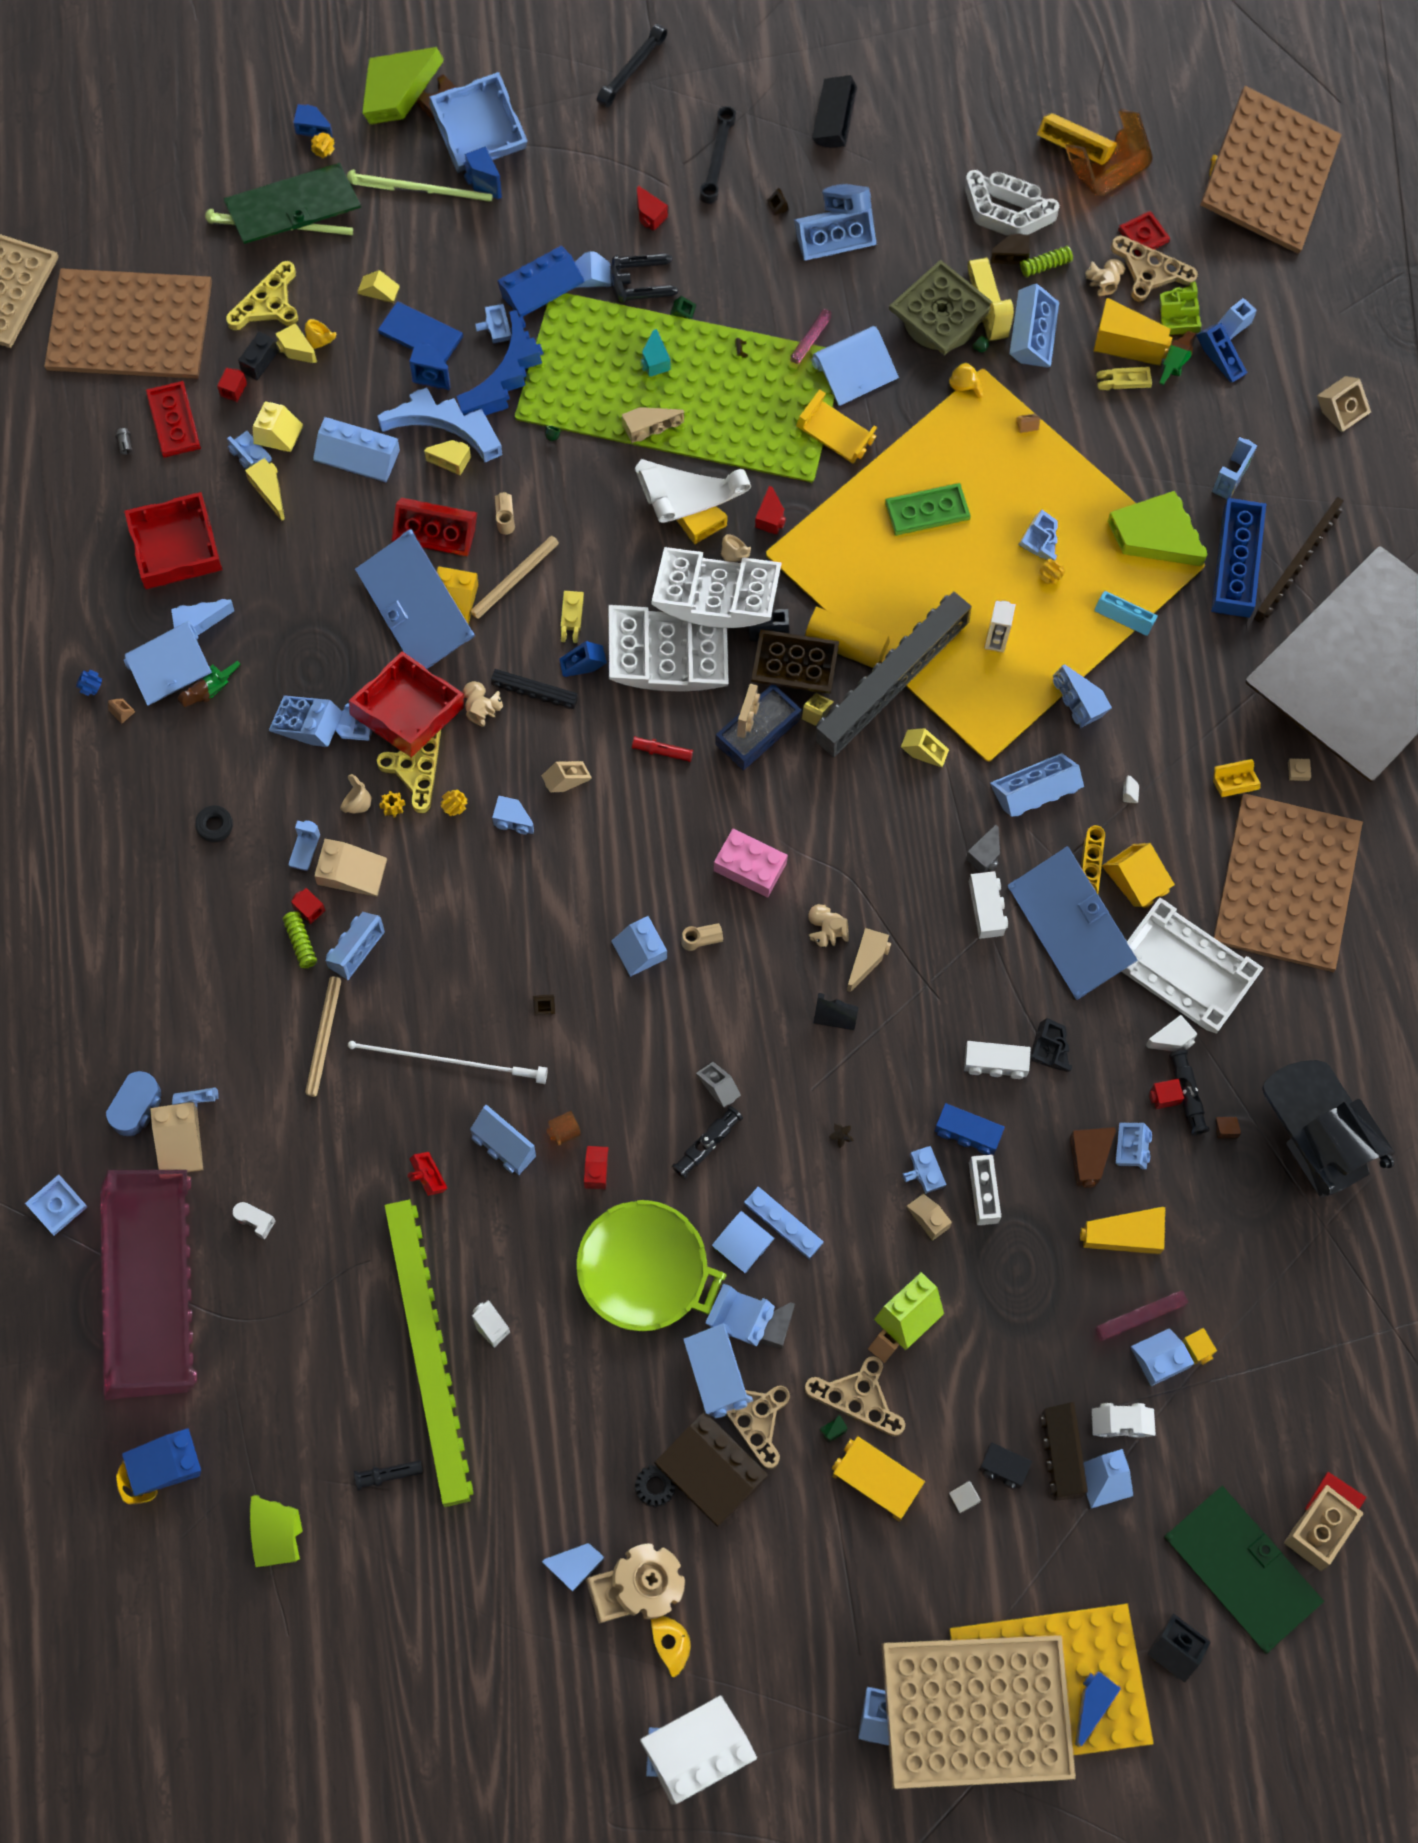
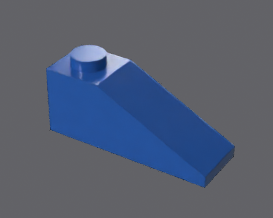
M1222 323L1212 325L1196 335L1204 352L1231 383L1247 374Z
M1099 1671L1094 1675L1090 1673L1083 1682V1685L1086 1687L1082 1691L1075 1745L1078 1747L1085 1743L1121 1690L1119 1686Z

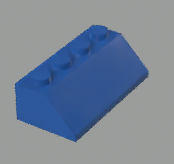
M562 245L498 280L502 298L513 310H517L520 317L584 283V279L572 256Z

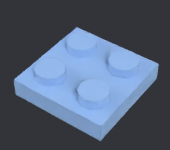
M60 1175L56 1176L25 1203L54 1236L87 1208V1205Z

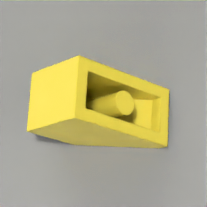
M296 323L276 333L277 348L280 353L284 352L287 358L309 363L317 362L315 351Z
M454 440L425 449L426 461L458 475L462 474L471 458L470 447L463 442L458 443Z
M925 728L907 730L901 748L913 758L938 767H943L949 751L946 746Z

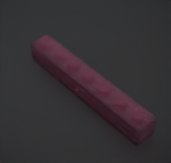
M1182 1290L1096 1327V1331L1100 1340L1103 1341L1185 1306L1189 1302Z

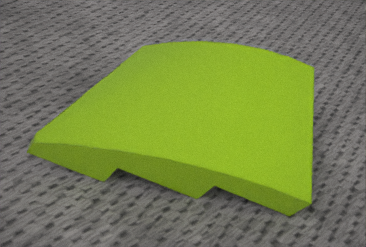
M1196 281L1190 282V286L1183 289L1177 287L1172 291L1160 294L1161 324L1170 328L1169 335L1185 334L1187 331L1193 333L1201 332Z
M253 1495L250 1505V1527L255 1566L261 1567L298 1561L300 1557L295 1537L303 1532L298 1509L289 1506L285 1507L281 1503L270 1502L259 1498L260 1496Z

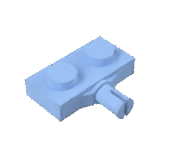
M504 305L485 307L486 322L475 323L476 331L488 329L493 343L511 340L512 336Z
M931 1146L910 1153L914 1170L902 1174L905 1182L917 1178L922 1184L925 1194L946 1186Z

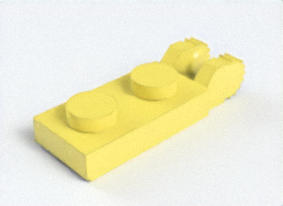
M1150 367L1114 368L1096 373L1099 380H1106L1099 382V390L1151 388L1152 386Z
M564 591L561 642H566L567 630H573V643H578L579 631H581L584 592Z

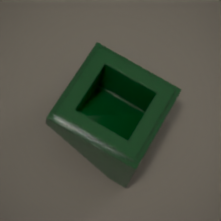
M838 1415L835 1420L821 1427L820 1431L827 1443H830L845 1434L847 1426L841 1416Z

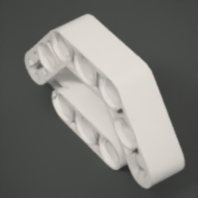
M972 170L966 176L965 192L974 220L978 225L1007 236L1018 233L1028 235L1053 223L1057 218L1059 203L1055 199L1041 198V190L1036 185L1001 172H995L988 178L983 176L980 171ZM989 194L995 198L1025 208V210L1018 213L991 202Z

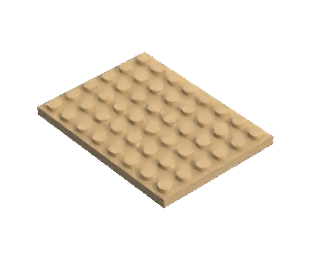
M1062 1636L882 1644L892 1789L1076 1779Z

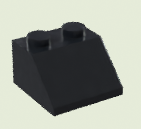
M1173 1614L1153 1642L1147 1654L1155 1662L1169 1670L1173 1676L1185 1683L1200 1665L1211 1641Z

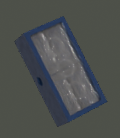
M771 685L760 695L757 714H754L752 730L746 733L745 738L737 736L740 713L716 734L715 745L743 771L801 719L802 710L775 685Z

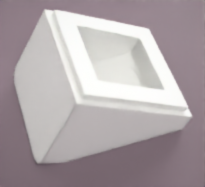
M1127 776L1123 785V802L1138 803L1139 785L1131 776Z
M970 1481L949 1493L959 1513L981 1501Z

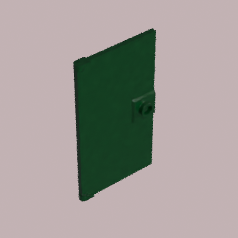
M340 163L223 198L244 244L291 229L296 230L312 225L314 222L361 208V204Z
M1223 1485L1164 1536L1265 1654L1269 1653L1270 1650L1324 1602Z

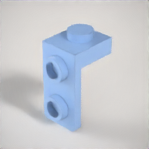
M297 821L295 829L298 837L289 861V867L308 871L320 832L318 826L311 821Z

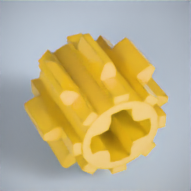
M325 132L319 133L318 136L315 135L311 140V143H313L311 146L312 152L321 158L331 155L335 149L333 147L334 139L329 134H325Z
M1048 559L1040 569L1039 573L1043 575L1041 579L1047 584L1049 582L1056 584L1065 574L1066 570L1062 568L1064 564L1057 559L1055 561Z
M459 790L447 791L442 796L441 808L449 816L460 815L466 810L467 798Z
M389 791V794L381 796L382 803L379 805L380 809H384L385 816L393 815L395 818L398 813H403L402 806L405 805V800H401L400 793L394 794Z

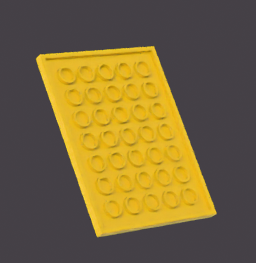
M1128 1604L949 1629L951 1640L1062 1636L1073 1756L1154 1744ZM1099 1671L1119 1686L1121 1690L1085 1743L1078 1747L1075 1745L1082 1691L1086 1687L1083 1685V1682L1090 1673L1094 1675Z

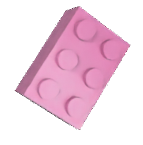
M732 829L714 861L713 871L768 898L787 864L788 855Z

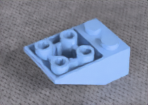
M1062 665L1052 675L1055 687L1060 689L1065 705L1069 706L1072 711L1073 720L1081 728L1101 718L1112 708L1100 688L1067 665Z
M284 696L269 731L313 746L328 747L343 712L331 700Z

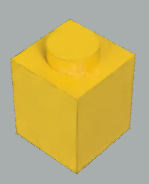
M1204 1328L1182 1340L1194 1365L1199 1362L1204 1365L1214 1359L1212 1355L1217 1350Z

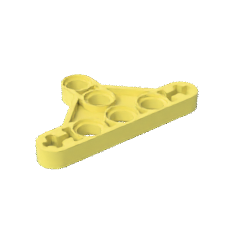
M284 261L264 278L228 313L226 317L228 327L237 331L242 329L248 322L279 320L286 326L297 323V311L288 304L287 284L296 275L294 264ZM273 280L279 281L277 286L269 285ZM262 292L266 294V297L259 299L256 297L257 294ZM273 303L280 304L278 309L270 308ZM246 305L253 306L251 311H245L243 308ZM288 313L294 314V317L290 320L284 318Z
M441 730L426 743H431L435 746L431 752L425 751L423 746L412 758L401 750L398 753L383 752L377 757L378 768L385 773H396L413 793L412 805L418 813H425L431 807ZM384 758H389L392 760V763L385 767L381 765V761ZM404 760L412 762L409 768L401 767V763ZM430 762L432 767L429 770H423L421 764ZM422 780H427L430 783L425 789L418 786ZM420 794L424 795L423 798L425 803L422 805V807L418 805L421 799Z

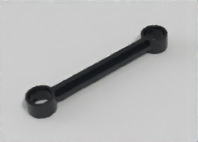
M659 24L653 26L649 38L608 86L605 85L601 88L597 96L598 103L606 108L611 106L620 88L656 45L660 46L665 41L668 33L666 28Z
M730 106L721 107L717 113L719 127L707 180L700 187V198L707 204H712L718 200L719 188L717 182L729 128L735 124L736 112ZM727 114L732 116V118L725 120L721 116ZM706 190H713L715 194L709 196L705 195L703 192Z

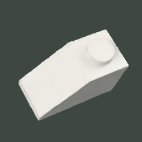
M1180 1015L1149 1038L1146 1046L1150 1049L1173 1052L1183 1048L1187 1050L1195 1043L1194 1039L1197 1033Z

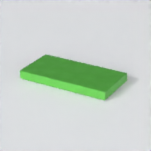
M960 483L885 499V505L895 536L966 521L971 518Z

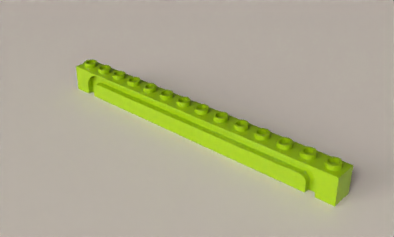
M410 1199L385 1205L442 1503L444 1507L470 1502V1495L474 1493L471 1481L467 1482L465 1473H469L467 1459L462 1460L461 1451H465L463 1438H458L457 1429L461 1428L458 1416L453 1414L452 1408L456 1407L454 1394H449L448 1386H452L450 1373H445L444 1365L448 1364L445 1351L441 1352L440 1349L443 1337L441 1330L437 1331L436 1322H439L437 1309L432 1308L431 1301H435L433 1288H428L427 1281L431 1280L429 1268H424L423 1260L427 1259L425 1247H420L419 1239L423 1237L421 1227L416 1226L415 1218H419L416 1205L412 1206Z

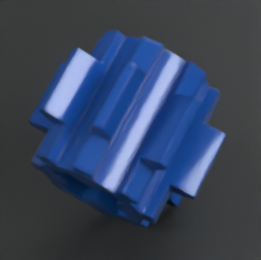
M89 670V672L82 671L76 687L80 689V693L87 696L97 693L102 683V678L98 677L99 673Z

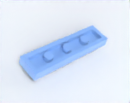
M757 1187L744 1202V1205L808 1259L823 1244V1241L760 1187Z

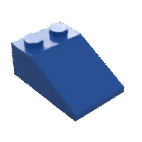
M189 1428L165 1435L122 1453L134 1497L200 1477L201 1468Z

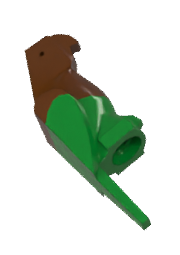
M1187 331L1182 338L1173 340L1163 363L1164 372L1160 384L1164 385L1170 375L1180 377L1182 373L1181 367L1190 359L1193 353L1192 344L1196 333Z
M236 661L222 672L212 664L209 667L212 673L193 682L187 691H183L179 695L178 702L183 707L199 701L208 702L229 682L227 679L241 664Z

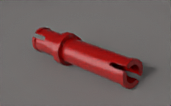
M634 736L632 749L646 751L650 755L659 754L691 762L692 749L656 742L657 739L648 740Z

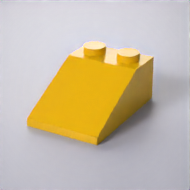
M438 566L437 573L469 624L470 611L473 608L479 585L477 573Z

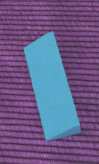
M1107 591L1103 592L1095 607V612L1144 635L1149 634L1158 617L1156 614Z

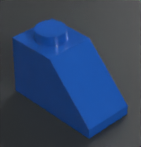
M298 104L293 122L296 134L318 136L319 133L325 132L331 138L333 137L330 123L317 107Z
M585 641L559 658L564 677L594 672L607 663L603 645Z

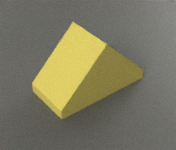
M378 270L363 276L358 294L394 303L400 287L396 282Z
M816 693L805 703L802 719L816 726L823 717L826 718L834 701Z

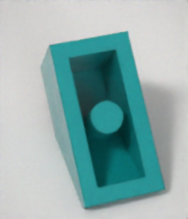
M657 329L652 331L642 351V359L640 360L643 371L646 370L649 377L671 370V359Z

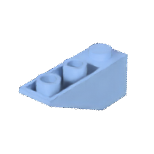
M220 599L217 602L211 603L201 602L192 606H179L172 609L174 628L190 621L199 635L234 612V607L231 599Z

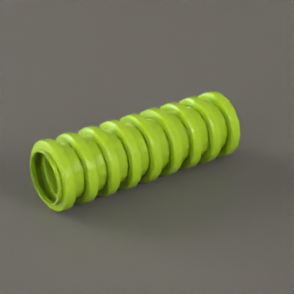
M1064 246V248L1055 249L1053 252H1048V254L1044 253L1043 255L1032 257V259L1021 261V271L1025 277H1029L1035 273H1040V271L1049 270L1051 267L1055 268L1067 262L1070 263L1073 260L1072 251L1068 246Z
M289 912L282 919L285 922L284 925L287 928L295 955L298 956L299 966L301 968L312 967L317 963V958L313 952V947L310 946L311 942L308 940L309 936L306 929H304L305 926L302 923L303 920L300 917V912Z

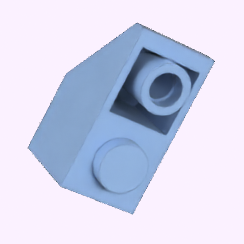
M1244 298L1232 306L1219 321L1224 326L1230 340L1253 322L1257 310Z
M498 796L492 817L493 825L501 830L512 829L520 834H533V822L519 800Z

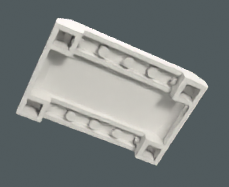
M1159 898L1127 941L1138 961L1121 972L1205 1030L1217 1034L1259 976L1263 967L1247 956L1244 959L1179 915L1175 907Z

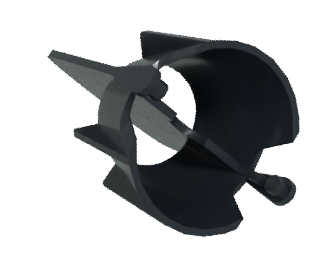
M1309 1060L1292 1063L1276 1071L1264 1082L1262 1087L1263 1094L1292 1138L1286 1144L1320 1198L1335 1194L1367 1177L1370 1174L1367 1163L1380 1157L1379 1164L1382 1168H1392L1394 1166V1160L1391 1155H1394L1395 1152L1362 1100H1351L1326 1062Z

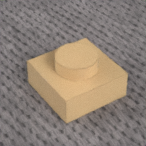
M1289 759V780L1310 781V759Z

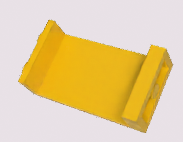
M819 389L799 416L796 426L854 464L857 458L861 460L867 449L865 447L867 444L871 446L877 436L874 433L877 427L873 426L869 432L823 402L826 393Z
M857 1436L855 1441L850 1439L844 1448V1451L847 1452L843 1459L838 1458L832 1467L835 1471L832 1477L835 1479L839 1477L892 1513V1517L900 1522L925 1481Z

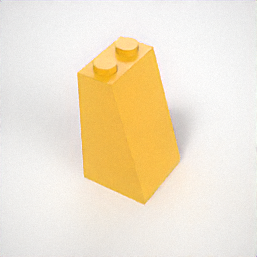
M1106 298L1094 351L1160 366L1162 359H1166L1171 345L1172 337H1169L1170 328Z

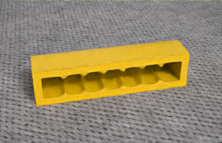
M1053 113L1043 117L1037 133L1038 136L1101 165L1109 160L1117 145L1116 142Z
M817 606L805 633L807 637L839 641V655L871 668L881 662L890 643L889 635Z

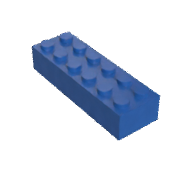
M1227 498L1222 514L1211 612L1250 618L1254 611L1266 513L1265 503Z

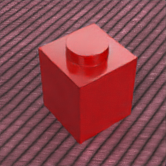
M226 367L217 385L219 395L238 402L247 385L244 373L238 369Z
M307 888L297 892L292 898L293 909L296 912H300V915L310 925L325 912L323 903Z
M1179 1079L1155 1083L1151 1091H1149L1150 1101L1152 1104H1155L1156 1109L1180 1105L1184 1100Z

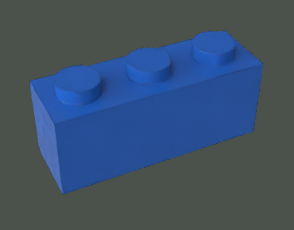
M945 1103L934 1132H937L944 1139L952 1138L957 1140L958 1144L964 1147L972 1146L977 1148L978 1152L984 1155H994L1005 1127Z

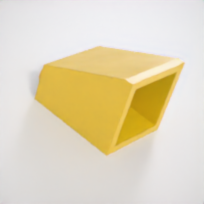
M1151 843L1133 844L1102 865L1103 869L1134 907L1146 908L1154 903L1153 899L1168 894L1170 892L1169 888L1175 885Z

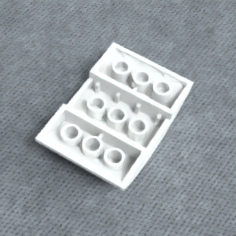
M664 547L652 605L678 619L704 626L737 628L761 624L771 620L781 563L742 558L741 563L703 558V552Z
M608 606L610 680L632 687L660 691H699L728 686L727 628L710 627L687 622L665 612L648 611V607Z

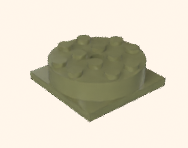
M939 260L889 305V310L904 322L907 332L916 342L927 348L939 350L945 355L951 349L957 348L970 340L978 324L988 316L992 301L942 260Z

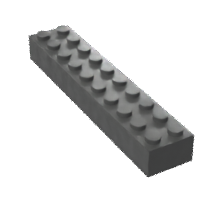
M954 591L949 596H944L940 601V605L936 609H931L926 619L922 623L918 622L913 628V632L909 636H904L899 642V646L895 650L891 649L887 653L886 659L882 663H877L873 667L872 673L868 677L864 676L859 681L858 687L854 691L850 690L845 695V700L840 705L836 704L831 709V714L827 718L823 717L817 723L816 742L831 756L835 757L970 622L972 606Z

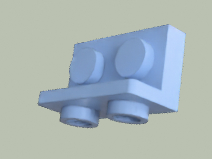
M245 431L236 439H233L231 436L227 438L228 450L233 456L237 455L240 458L239 461L245 469L253 466L263 458L268 462L272 460L271 456L261 445L254 444L253 436L248 431Z
M1119 1123L1116 1164L1118 1166H1139L1141 1169H1147V1163L1150 1162L1148 1147L1152 1141V1131L1145 1123Z

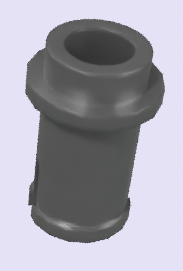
M126 428L118 429L115 434V438L118 439L120 453L123 455H127V450L129 454L133 451L129 438L131 434Z

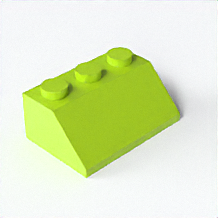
M921 1272L881 1309L874 1320L907 1350L944 1315L938 1288Z

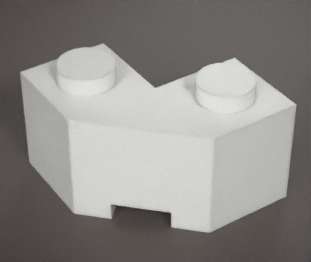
M1113 1403L1100 1404L1099 1408H1092L1093 1435L1104 1438L1124 1435L1134 1438L1155 1436L1154 1409L1147 1408L1142 1403L1132 1404V1406H1114Z

